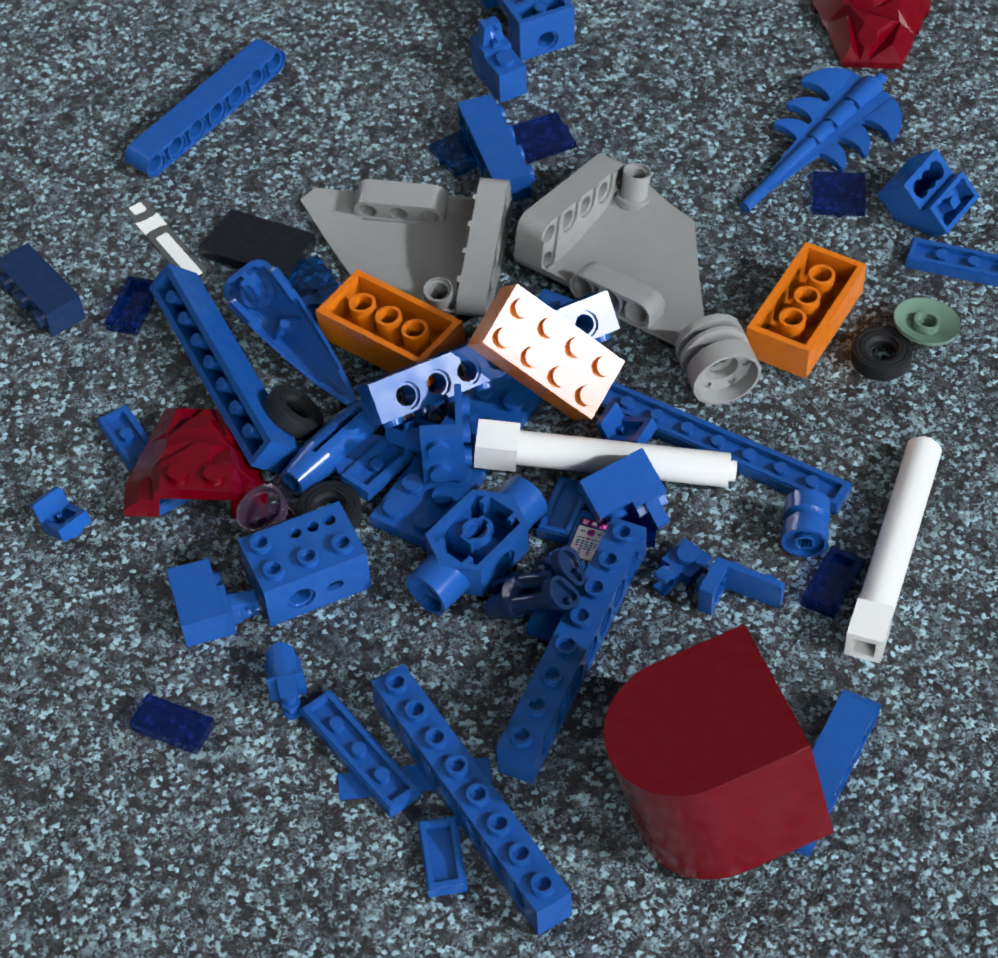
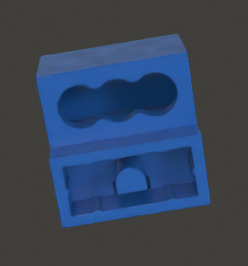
M937 148L910 157L877 193L895 220L933 238L948 234L980 197L963 171L953 174Z

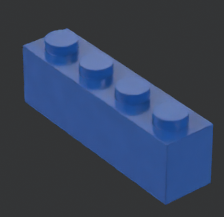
M492 94L457 102L458 125L482 177L510 180L512 202L532 197L531 183H535L534 171L530 164L526 165L523 147L521 144H516L512 125L506 124L503 106L497 105Z

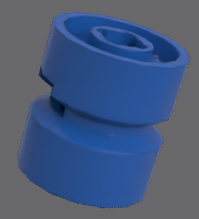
M800 489L786 496L781 545L788 553L808 558L818 556L827 549L829 538L827 526L830 521L831 502L825 494L813 489Z

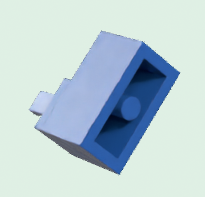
M495 16L479 21L478 34L470 36L472 69L500 103L527 93L526 65L511 48L510 41L503 34L501 22Z
M643 448L591 474L578 483L577 489L597 525L605 521L609 524L612 517L618 519L625 518L628 515L627 509H630L632 515L636 513L639 518L647 516L655 531L670 523V519L663 508L664 505L668 504L665 496L667 490Z
M209 558L166 569L186 647L237 634L235 625L243 622L244 619L260 614L255 591L226 593L220 570L212 571Z

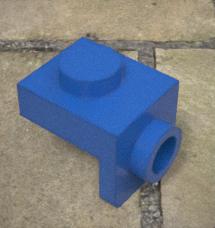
M610 402L596 422V427L603 439L644 444L648 443L658 428L653 417L624 416L617 402Z
M54 486L30 504V508L43 531L63 542L79 536L83 528L92 522L87 511L69 503L63 490L58 486Z

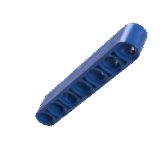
M260 39L251 42L137 137L125 152L126 164L150 177L158 176L276 76L285 64V52Z

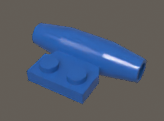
M360 399L341 410L303 444L281 472V479L291 492L300 494L336 472L341 482L351 486L358 496L368 502L412 462L413 453L404 456V447L390 443L386 436L375 434L381 425H370Z

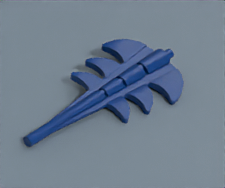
M825 68L814 71L802 78L800 83L802 87L819 93L827 102L814 97H800L787 101V110L800 114L810 123L808 124L794 118L774 121L773 129L788 135L795 142L761 184L739 204L740 209L748 213L768 193L817 157H821L831 163L839 172H844L846 168V155L838 142L853 148L861 158L866 159L870 148V137L862 125L877 130L888 142H894L901 129L902 112L898 102L883 91L882 85L887 81L886 76L883 73H877L874 77L868 75L862 78L853 73V71L844 68Z

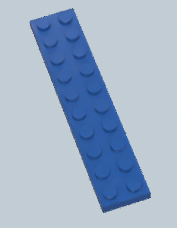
M545 288L537 297L550 308L573 300ZM577 318L575 325L582 330V321L580 318ZM488 361L489 366L493 368L495 365ZM503 376L494 379V386L475 392L474 388L465 391L464 395H469L470 416H464V418L471 419L472 437L471 443H465V445L472 444L473 466H466V480L424 482L422 457L418 453L370 515L371 525L426 550L425 533L472 489L477 490L492 470L474 468L478 420L488 419L521 423V430L543 401V398L516 379L504 380ZM455 405L441 424H455Z

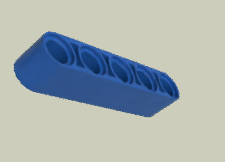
M844 689L840 694L812 749L829 816L875 725L881 708V703L847 689ZM817 840L793 852L809 857Z

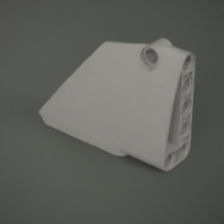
M599 153L522 214L516 230L514 260L569 287L575 298H580L592 292L607 290L618 319L675 346V341L680 332L691 322L704 316L695 221L669 203L650 186L652 173L648 166L641 163L626 165Z
M480 177L477 194H473V198L448 196V192L438 185L364 179L359 182L357 191L314 188L300 199L310 218L349 276L357 269L450 315L484 317L493 302L512 218L510 180Z

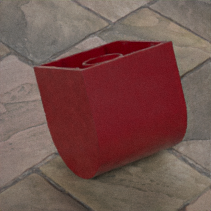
M745 624L644 668L630 678L615 695L604 722L605 748L641 840L651 856L665 868L693 879L715 880L728 878L744 873L834 833L811 745Z

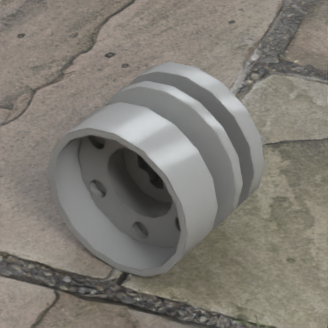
M715 313L703 316L685 327L675 341V353L686 373L691 389L696 398L705 404L721 405L733 402L752 390L761 377V365L749 344L741 324L737 318L729 314Z

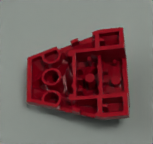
M812 0L814 14H819L821 18L820 26L830 36L829 44L840 67L902 69L913 47L916 34L919 35L924 18L928 17L931 7L930 0Z
M165 408L147 445L125 483L123 516L159 517L160 499L231 500V519L266 520L267 486L259 468L251 467L219 410Z

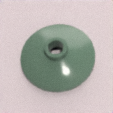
M915 297L904 300L896 307L893 315V322L897 330L909 340L922 345L939 346L950 343L958 336L961 328V322L956 312L943 302L931 298Z

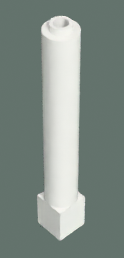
M488 419L478 420L474 468L516 472V465L595 473L643 448L661 481L727 488L728 482H735L737 461L731 460V453L524 431L520 430L521 423Z
M914 437L907 443L860 597L857 598L848 627L844 654L881 663L895 608L942 454L940 445L930 437Z

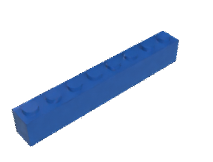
M167 263L149 286V289L250 466L281 474L299 451L298 443L292 435L279 428L266 413L264 401L268 393L197 273Z

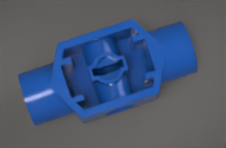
M512 476L496 492L472 489L425 533L427 558L406 578V586L417 603L432 614L442 615L463 594L483 597L491 589V583L502 578L529 551L528 530L547 512V503L542 493L527 479L520 476Z

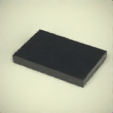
M231 209L201 248V255L203 258L241 269L250 261L264 260L275 268L278 267L289 281L315 245L316 235Z

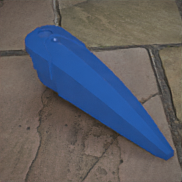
M257 259L250 261L228 278L223 286V295L228 302L229 308L245 324H248L292 366L348 407L358 401L328 340L296 290L292 289L293 286L278 267L275 268L267 261Z

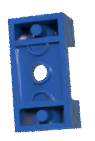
M479 0L484 9L499 5L508 16V39L511 43V48L522 61L575 44L574 6L570 0Z

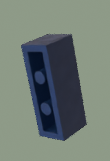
M29 243L0 258V288L3 292L9 291L12 294L20 310L26 309L29 312L37 328L43 327L54 337L85 319L80 296Z

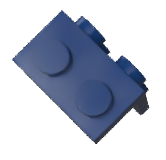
M461 383L454 384L455 424L419 425L424 482L466 480V466H473L472 444L465 445V443H471L472 439L471 419L464 418V416H470L469 395H462Z

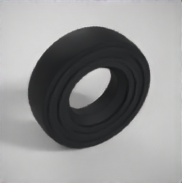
M868 327L859 332L852 343L851 360L854 368L860 374L872 380L889 381L899 378L907 372L912 362L913 348L911 341L893 327ZM883 346L893 350L895 356L889 360H878L870 356L869 350L872 347Z
M277 385L270 391L264 401V408L270 419L283 431L296 438H311L321 429L324 423V417L319 407L307 395L293 387Z
M323 481L312 485L301 495L298 502V516L316 510L323 503L339 501L355 530L361 520V501L357 492L348 484L340 481Z

